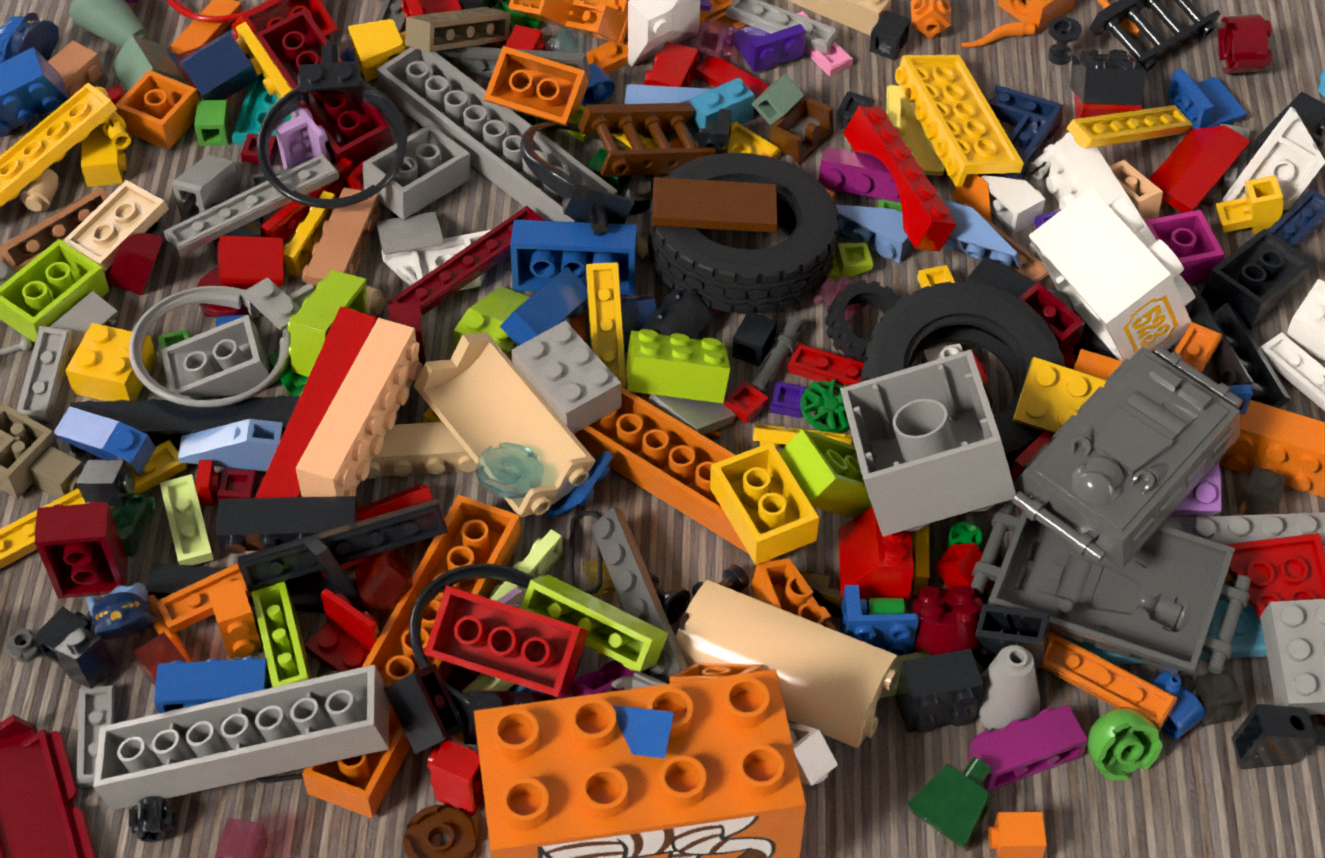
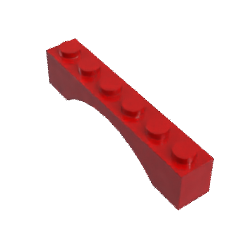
M859 105L843 134L855 152L874 155L890 171L900 196L903 230L914 248L940 252L957 225L950 214L949 208L944 205L937 194L936 188L931 185L924 174L923 168L918 165L911 154V150L900 137L899 131L894 128L887 117V113L877 106L866 107Z

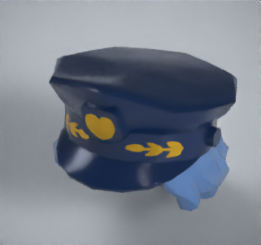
M137 582L129 587L119 585L109 594L98 600L93 598L92 595L89 596L86 602L88 610L94 619L92 620V625L95 627L93 633L101 636L103 640H112L133 635L151 627L158 616L148 611L150 609L147 599L149 592L142 583Z

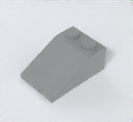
M249 315L160 350L169 390L180 395L189 396L191 399L239 395L260 384L271 373L263 337Z

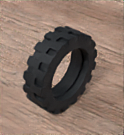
M861 280L855 285L853 283L846 285L843 291L840 290L827 310L828 314L825 317V325H828L826 331L828 338H832L834 341L832 345L837 351L840 349L844 352V357L864 362L869 342L856 336L849 328L845 319L846 308L852 304L864 303L878 308L885 314L890 307L894 308L895 303L902 299L900 295L896 296L892 293V288L888 286L884 288L876 281L866 283V280Z

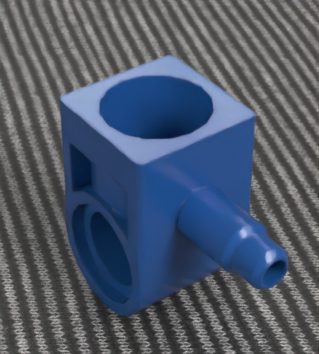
M1165 671L1150 682V684L1177 697V703L1160 729L1172 739L1180 738L1205 718L1202 704L1181 684V679L1178 676H1172L1168 671Z

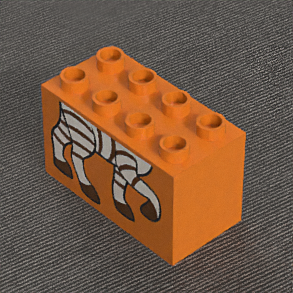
M776 669L474 711L492 858H800L806 803ZM612 705L674 712L665 759L632 755L617 723L616 712Z

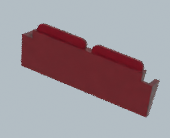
M15 715L0 722V858H97L85 812L74 806L73 800L78 795V787L63 734L58 731L50 733L44 729L37 732L36 725Z

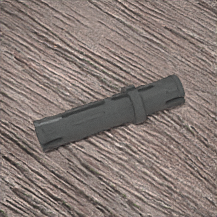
M790 316L786 319L780 333L773 337L768 354L750 382L752 386L767 395L786 358L793 354L796 347L795 343L805 328V324H802L803 321L797 317Z

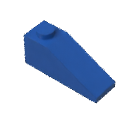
M70 406L54 431L55 437L104 460H125L129 471L140 476L156 449L148 434L120 421Z

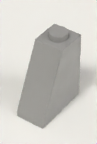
M206 155L174 180L172 186L182 222L210 209L213 203L225 201L231 197L239 183L235 161Z

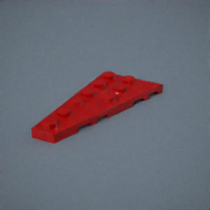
M1320 533L1224 544L1235 548L1228 569L1235 582L1239 575L1251 579L1247 592L1250 595L1248 602L1260 621V615L1270 602L1325 599V552ZM1319 714L1325 723V714Z

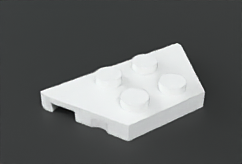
M1293 107L1289 108L1223 197V202L1246 197L1245 181L1276 175L1283 196V209L1289 210L1325 164V159Z
M491 230L443 238L444 244L387 255L383 254L381 250L383 262L408 286H411ZM486 272L460 290L481 287Z

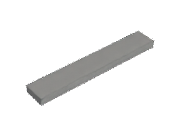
M321 154L277 177L290 190L307 195L339 179V174L326 156ZM267 180L164 230L165 238L177 254L182 256L219 238L221 235L223 236L292 202V200L279 193Z

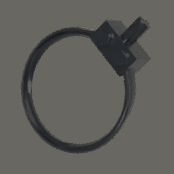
M326 42V45L321 46L322 63L299 65V85L285 94L271 107L261 124L257 138L259 164L269 183L279 193L296 203L324 209L355 205L380 192L398 173L407 150V130L396 105L384 93L363 82L359 61L339 62V45ZM356 88L359 100H363V102L376 107L391 120L397 135V151L394 162L378 184L372 185L357 194L337 199L309 197L287 188L273 171L269 159L271 135L285 117L302 106L300 101H304V104H309V92Z
M544 122L531 126L521 137V155L532 173L543 184L562 197L564 215L576 221L590 222L594 235L600 236L601 232L607 233L609 231V224H625L628 216L642 214L650 210L654 175H646L651 184L648 193L634 195L633 191L628 189L624 197L581 184V174L575 173L572 180L568 179L569 175L536 154L532 141L536 132L544 129H564L581 133L579 125L569 123L567 126L555 122ZM587 134L601 141L598 134ZM614 139L619 150H630Z
M473 564L449 570L431 581L418 596L409 622L411 647L419 669L430 666L426 655H424L421 642L422 619L431 601L445 590L446 586H452L472 579H497L527 589L530 580L536 577L503 565ZM581 655V658H580V661H579V664H578V667H577L575 676H576V674H577V672H578V669H579V666H580V663H581V659H582V655ZM445 682L458 711L463 714L462 720L467 728L463 730L464 744L478 745L474 711L561 699L546 693L541 695V692L470 690L468 696Z

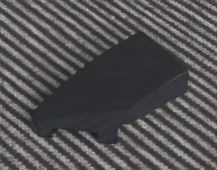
M847 91L836 113L843 130L846 129L858 106L872 107L874 106V99Z

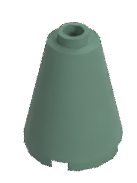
M73 0L69 9V16L73 18L71 21L76 26L122 48L131 34L147 39V30L125 0Z

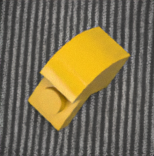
M1276 175L1245 181L1246 197L1216 203V212L1223 233L1251 227L1253 234H1257L1264 228L1266 230L1269 229L1280 219L1283 213V196Z

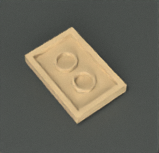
M125 180L63 242L102 266L103 271H106L113 264L121 243L131 235L145 233L169 210V207L164 200Z

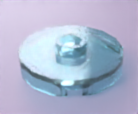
M507 442L500 443L499 447L495 448L490 446L481 453L478 459L476 475L479 483L488 492L498 497L509 499L525 498L531 488L541 485L544 466L542 461L540 463L537 460V454L531 449L520 444Z

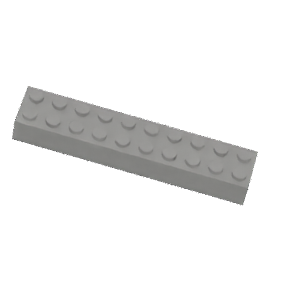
M410 47L377 68L379 87L382 93L423 128L431 124L470 153V165L522 206H528L546 221L590 223L583 220L576 221L564 215L562 197L543 184L523 160L520 151L521 137L532 125L511 109L484 101L483 98L486 90L435 51L428 52ZM540 131L536 132L532 144L533 149L540 158L569 175L568 179L572 180L575 173L581 174V184L618 195V191Z

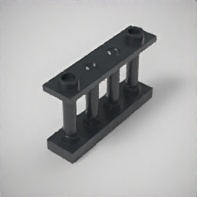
M1118 0L1099 11L1089 29L1095 36L1105 31L1108 33L1112 32L1145 69V73H1147L1164 57L1199 36L1204 38L1212 33L1216 28L1215 22L1221 13L1216 10L1204 17L1189 0H1174L1194 22L1193 25L1185 29L1159 0ZM1145 7L1147 9L1151 8L1172 31L1174 36L1165 41L1143 17L1140 11ZM1124 19H1127V21L1131 20L1155 47L1145 53L1120 23Z
M1192 286L1191 289L1196 298L1185 306L1191 322L1222 334L1220 343L1205 366L1213 381L1218 384L1224 383L1227 386L1251 385L1253 392L1251 400L1280 409L1291 398L1234 305L1226 302L1217 311L1212 312L1198 289Z

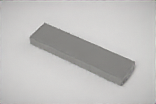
M734 0L727 9L726 17L769 33L801 24L806 30L805 46L823 53L829 51L839 35V29L760 0Z

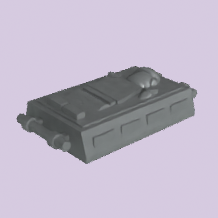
M1157 345L1152 352L1142 347L1130 359L1126 358L1107 378L1104 386H1100L1084 402L1077 415H1072L1053 435L1048 445L1044 444L1025 464L1022 473L1013 481L1016 495L1012 503L1025 511L1024 516L1028 519L1039 521L1073 545V550L1079 555L1083 556L1085 554L1098 564L1106 557L1123 569L1239 439L1240 410L1238 409L1243 400L1231 393V388L1224 383L1218 384L1182 361L1183 356L1175 351L1170 353L1160 345Z
M1011 500L1002 503L1000 511L996 512L992 519L991 525L993 529L981 560L975 563L972 571L974 578L970 587L974 588L976 594H983L987 581L995 582L988 605L1049 612L1050 632L1079 642L1084 641L1095 645L1099 649L1126 658L1132 657L1141 660L1144 664L1193 678L1201 651H1205L1211 655L1207 669L1215 674L1222 673L1225 660L1230 659L1233 651L1231 642L1242 608L1247 607L1250 595L1247 593L1251 583L1250 578L1239 575L1234 587L1224 584L1235 548L1161 525L1128 564L1121 569L1106 557L1098 564L1085 554L1083 556L1079 555L1073 550L1074 546L1039 521H1031L1024 516L1025 511L1022 510L1020 518L1012 516L1016 505ZM1012 531L1014 534L1001 568L994 566L1006 532ZM1218 599H1221L1228 603V607L1218 637L1215 639L1207 636Z

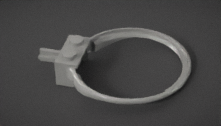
M266 278L247 290L227 286H202L172 294L148 309L135 325L129 343L131 366L138 379L150 391L177 404L191 407H220L249 399L272 385L288 368L291 361L288 353L291 344L290 333L287 331L290 317L293 314L295 315L302 307L305 298L312 295L314 286L306 284L293 293L286 295L269 278ZM194 303L221 305L241 310L243 305L248 308L250 315L255 316L261 312L283 332V337L279 340V357L268 377L244 393L216 400H194L189 396L172 392L157 383L149 375L142 362V343L148 330L160 317L177 307Z

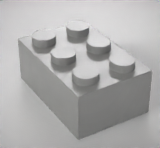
M431 124L425 126L407 137V150L403 164L393 180L377 193L379 202L403 220L470 180V153ZM397 143L363 162L364 190L378 184L390 170L396 156Z
M566 320L512 349L513 364L573 434L622 407L621 382Z
M1325 599L1270 602L1260 615L1276 705L1301 707L1306 709L1309 715L1325 714Z

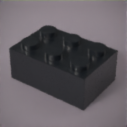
M1082 49L1081 54L1072 55L1070 88L1084 104L1142 105L1145 69L1132 56L1127 55V51L1110 50L1109 54H1098V50Z

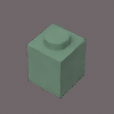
M784 74L751 104L771 125L787 113L804 94L798 89L796 83Z

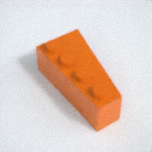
M790 558L757 564L750 586L755 599L837 631L830 621L831 615L824 606H819L812 596L813 590Z

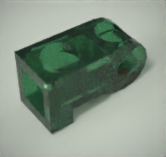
M132 492L124 507H115L112 511L127 556L134 557L139 549L138 541L144 533L146 525L150 524L156 510V500L154 497Z

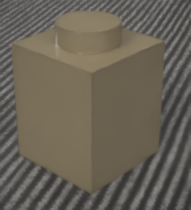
M50 446L29 469L36 487L58 499L78 488L76 482L84 467L81 461Z

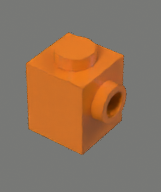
M998 812L994 826H989L988 830L990 849H996V857L1043 858L1047 845L1042 812Z

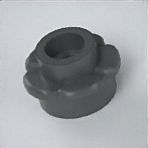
M22 629L10 636L6 643V648L10 650L9 655L20 662H29L35 659L40 652L34 638L36 633H32L30 629Z

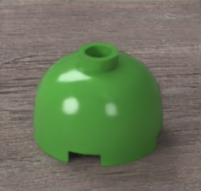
M1118 708L1105 713L1092 725L1088 734V753L1091 760L1103 777L1112 781L1127 780L1129 777L1126 774L1140 767L1144 771L1147 770L1158 758L1162 749L1159 731L1151 720L1144 714L1129 708Z

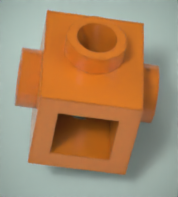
M948 0L910 1L911 24L917 32H922L927 38L931 39L951 26V6Z

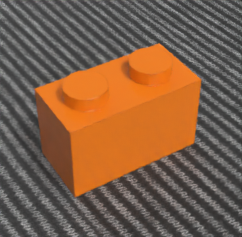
M241 579L207 589L228 658L244 657L250 655L253 651L262 649L252 610Z

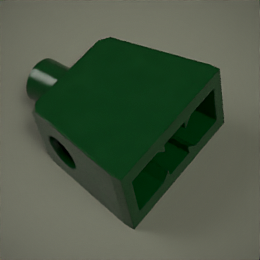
M976 757L972 759L963 773L947 764L906 806L913 814L967 852L993 800L991 794L981 787L992 769Z

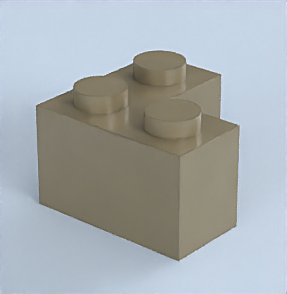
M4 403L0 406V489L18 499L34 483L29 468L50 446L58 450L60 448L52 430Z

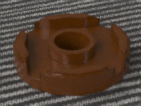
M433 805L420 810L410 819L403 838V846L407 858H472L476 851L477 834L472 819L463 810L454 807L455 809L445 807V805ZM444 833L450 837L446 845L437 847L430 843L434 835Z

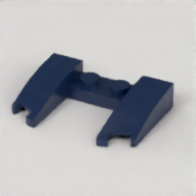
M996 85L994 92L997 96L992 99H985L997 118L1015 126L1009 135V139L1024 165L1020 173L978 174V176L989 175L1023 180L1026 166L1045 139L1050 140L1061 125L1063 105Z

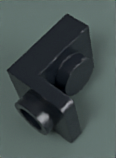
M720 109L718 121L713 120L712 129H699L698 148L714 147L716 150L715 154L728 153L732 132V110Z

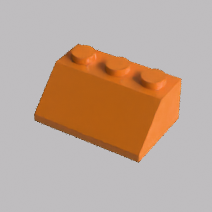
M503 46L483 99L486 102L567 126L580 109L589 81L585 70Z

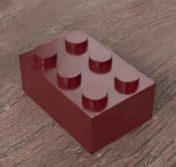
M88 502L86 504L53 505L51 507L37 508L34 543L58 599L107 595L119 585L127 586L128 557L108 502Z

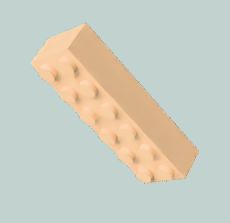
M378 318L296 466L302 497L356 496V489L360 481H364L368 476L373 456L380 453L383 446V437L387 430H391L394 427L396 413L400 405L406 404L409 397V388L413 381L417 380L422 370V363L419 362L418 357L419 343L416 342L415 328Z

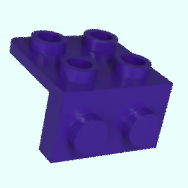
M801 24L774 33L749 26L732 32L731 41L753 72H757L804 56L806 30Z

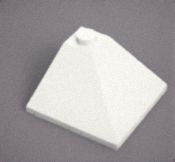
M629 0L628 64L632 67L656 55L658 51L661 52L666 41L678 44L698 34L700 0Z

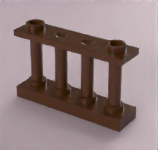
M691 103L586 105L578 126L582 135L598 134L608 153L600 171L602 176L669 174L689 161L716 153L714 147L697 148L687 128L695 111ZM664 132H677L684 148L672 149ZM625 133L632 150H619L612 134ZM638 133H651L658 149H645Z

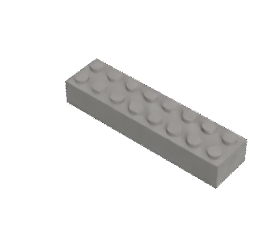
M370 665L102 726L99 731L93 788L111 810H117L138 805V802L145 797L155 796L166 799L389 749V699L384 691L387 685L376 666Z

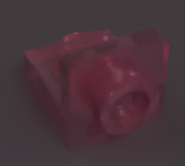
M846 275L837 281L833 277L819 286L818 290L821 293L813 301L816 305L824 301L829 308L840 290L843 291L844 287L851 283ZM857 303L848 306L845 310V319H849L867 304Z

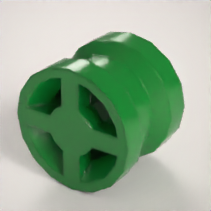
M957 523L949 531L946 551L952 544L975 543L980 550L982 544L981 530L972 523Z

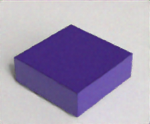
M776 381L770 413L801 418L800 400L807 387Z

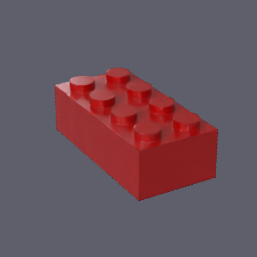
M446 586L424 655L563 699L568 698L589 631L569 623Z

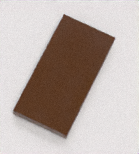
M654 177L652 226L775 233L777 231L776 184Z

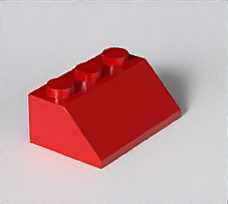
M269 0L242 13L231 25L238 36L236 26L246 22L255 35L306 8L325 37L339 30L321 0Z
M871 506L838 529L840 597H843L845 585H859L860 598H903L909 601L914 570L910 531H901L882 537L873 507Z

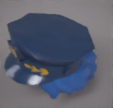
M34 12L28 13L25 17H8V23L0 27V63L32 47L48 61L59 42L58 26L53 21H40L38 15Z

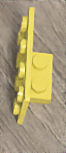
M889 85L886 92L887 117L894 128L899 131L900 137L911 150V154L918 165L923 168L924 174L944 175L945 167L937 156L931 141L927 138L921 123L916 118L911 105L906 100L901 86Z

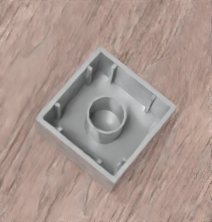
M972 350L840 388L862 477L882 537L901 531H916L924 528L929 523L966 512H982L990 509L995 504L1011 500L1015 497L1016 492L1001 437Z

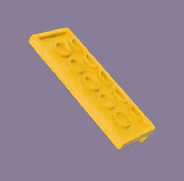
M903 55L900 66L896 69V82L901 86L906 100L911 105L916 118L921 123L927 138L931 141L937 156L942 161L955 187L963 186L967 174L1020 173L1024 165L1022 159L961 56Z

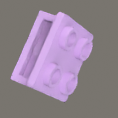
M300 107L292 112L293 119L275 128L283 169L294 168L321 154H324L332 162L330 153L325 146V142L328 141L327 134L321 125L317 126L314 123L313 117L307 108L303 109Z

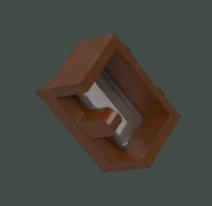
M804 96L778 121L772 124L769 132L771 143L780 148L781 152L792 156L799 165L802 164L834 133L833 108Z

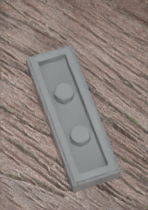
M45 326L39 327L17 408L18 412L34 421L46 423L51 421L73 338V333L70 330Z
M115 685L94 687L93 689H79L76 782L79 789L93 787L100 727L117 723V690Z

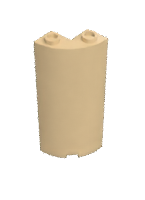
M488 333L464 334L451 359L425 362L414 385L415 389L508 504L520 515V518L532 514L542 515L551 505L562 499L572 489L587 481L589 477L588 472L596 460Z
M706 580L686 611L689 614V618L684 625V629H678L675 637L688 667L695 663L763 664V671L777 670L788 720L819 729L821 734L855 748L860 746L866 736L869 738L873 736L878 724V718L874 716L877 701L885 690H892L897 680L898 671L894 670L897 655L712 581Z

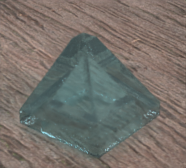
M568 27L563 28L546 42V51L578 53Z

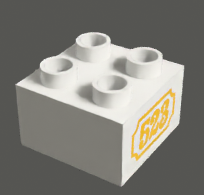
M1091 187L1031 233L1029 238L1057 290L1065 293L1071 299L1075 311L1118 360L1130 359L1142 347L1150 352L1157 345L1168 349L1183 337L1191 324L1185 306L1196 297L1180 275L1184 271V267L1173 251L1161 239L1152 245L1140 232L1144 228L1143 222L1125 199L1118 197L1111 204L1107 205Z

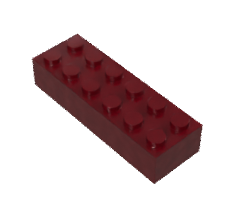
M306 8L255 34L257 40L291 90L300 83L299 65L322 63L321 46L329 42ZM356 88L309 92V104H304V101H300L301 107L303 109L307 108L310 111L314 123L324 128L328 138L325 146L336 164L345 157L352 161L354 169L363 160L370 159L394 145L389 126L374 106L359 100Z

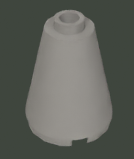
M1010 645L1003 648L981 675L983 689L976 719L989 730L992 728L1002 729L1016 719L1022 718L1027 720L1039 714L1041 707L1032 654L1026 648L1018 645Z

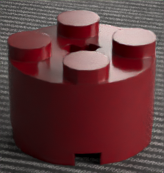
M1260 14L1222 18L1221 22H1225V26L1218 30L1219 60H1225L1227 67H1222L1225 74L1262 71L1265 66L1271 65L1272 53L1268 49V37L1271 36L1272 32L1270 20H1264Z
M962 585L955 589L924 587L919 590V597L913 604V614H918L919 622L914 646L920 653L924 649L930 652V656L970 648L971 650L978 648L979 651L982 648V644L977 640L975 634L983 603L975 595L974 588Z

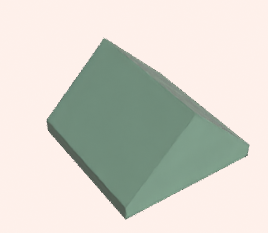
M131 34L111 64L113 72L126 93L148 70L181 83H186L183 75L163 45Z

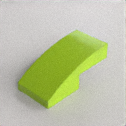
M867 242L837 244L831 273L826 282L853 277L871 270L873 262Z

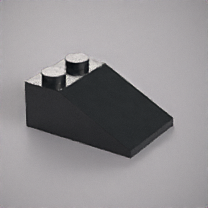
M1301 91L1255 139L1247 165L1290 107L1296 110L1319 151H1321L1324 145L1321 139L1325 135V104Z
M1264 228L1211 269L1201 296L1218 308L1226 302L1234 305L1247 328L1251 330L1275 309L1310 270L1314 261Z

